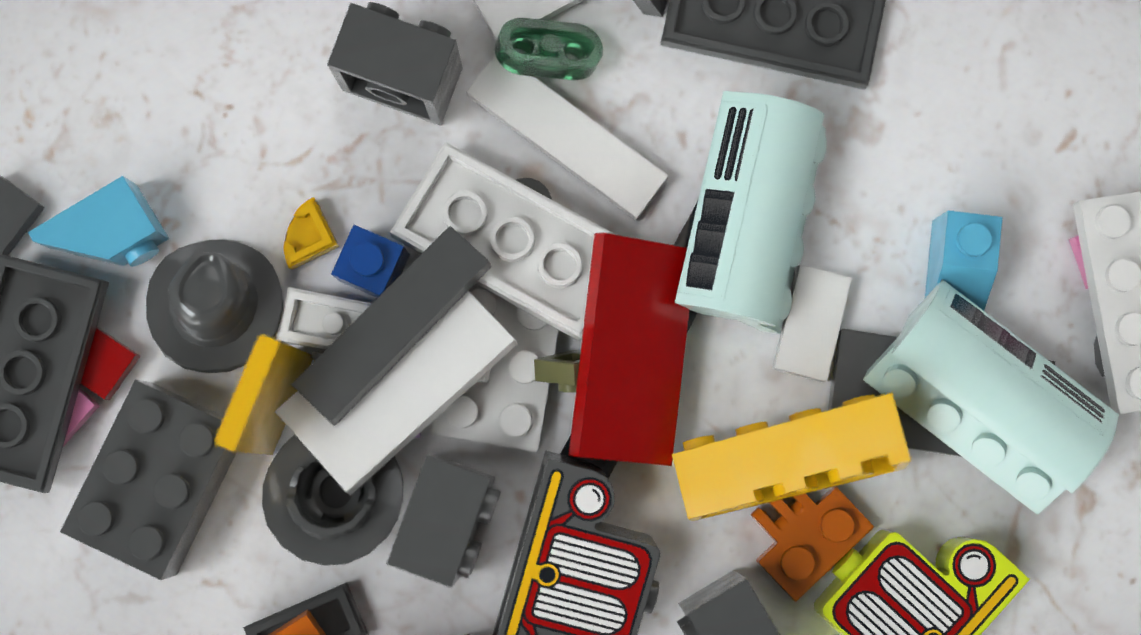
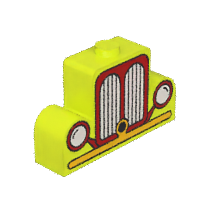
M879 530L859 552L853 548L838 561L832 570L836 578L815 600L814 609L841 635H981L1030 579L996 547L983 540L966 537L948 540L937 553L935 567L900 534Z

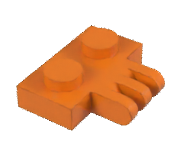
M832 487L816 503L807 494L792 497L795 502L790 507L783 500L770 502L769 505L780 515L774 522L759 507L750 514L775 541L756 561L795 602L874 528L870 521L837 487Z

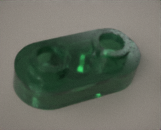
M515 18L506 22L501 28L494 50L498 62L511 73L523 76L582 80L594 73L603 55V44L599 36L591 28L582 24ZM515 49L523 50L527 55L521 54ZM566 54H572V55H574L578 60H576V59H569V58L566 56Z

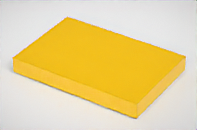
M261 334V336H258L214 439L216 441L215 444L233 452L273 455L286 425L275 411L297 392L291 384L311 365L313 360L310 358L311 354Z

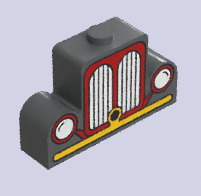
M545 450L492 635H637L643 613H652L659 591V582L653 579L660 558V550L653 538L648 534L602 522L609 516L614 507L615 494L609 479L600 467L587 461Z

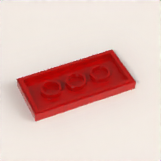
M594 233L569 448L570 456L672 466L690 310L676 304L675 299L687 248L610 233Z

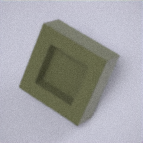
M571 350L534 359L535 381L558 384V391L576 392L581 351Z

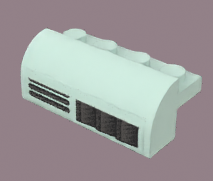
M723 91L675 299L676 304L699 314L739 320L761 331L781 333L783 320L789 315L792 306L790 288L794 270L800 264L803 256L804 244L802 234L806 216L811 213L815 203V189L813 185L818 163L824 159L827 148L826 128L822 126L823 112L809 105L782 97L758 93Z
M943 279L909 315L901 334L867 370L863 378L866 383L882 395L892 393L897 407L1037 515L1066 489L1073 493L1092 473L1107 452L1114 438L1119 416L1114 410Z

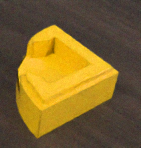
M312 197L304 202L294 213L284 241V256L288 268L291 270L340 247L317 200Z

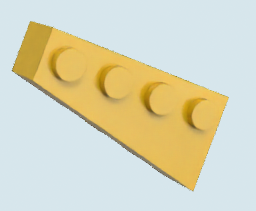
M889 393L875 397L874 394L856 397L844 401L842 407L821 412V408L801 411L788 416L789 422L768 427L767 422L749 424L735 429L737 436L715 442L714 435L702 436L683 442L684 451L674 453L672 457L688 520L693 522L906 469L911 458L893 394Z

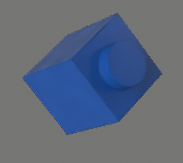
M353 224L331 275L341 283L378 298L402 274L410 254L403 245Z

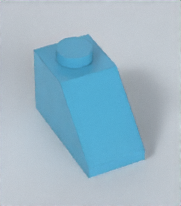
M124 176L114 180L28 232L33 242L47 248L120 266H125L129 263L131 267L138 266L152 259L160 251L157 246L169 239L138 185Z
M948 210L932 220L925 298L943 279L984 311L998 271L1003 217Z

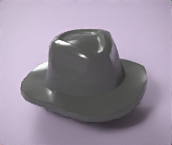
M230 240L197 242L178 248L167 255L151 276L146 296L147 323L153 340L164 356L184 369L202 373L230 372L245 366L258 336L263 334L274 338L279 329L283 311L282 289L272 264L262 253L254 248Z
M295 434L275 455L263 482L262 507L267 527L283 548L299 559L324 566L348 564L370 554L389 536L398 520L403 502V478L395 456L350 496Z

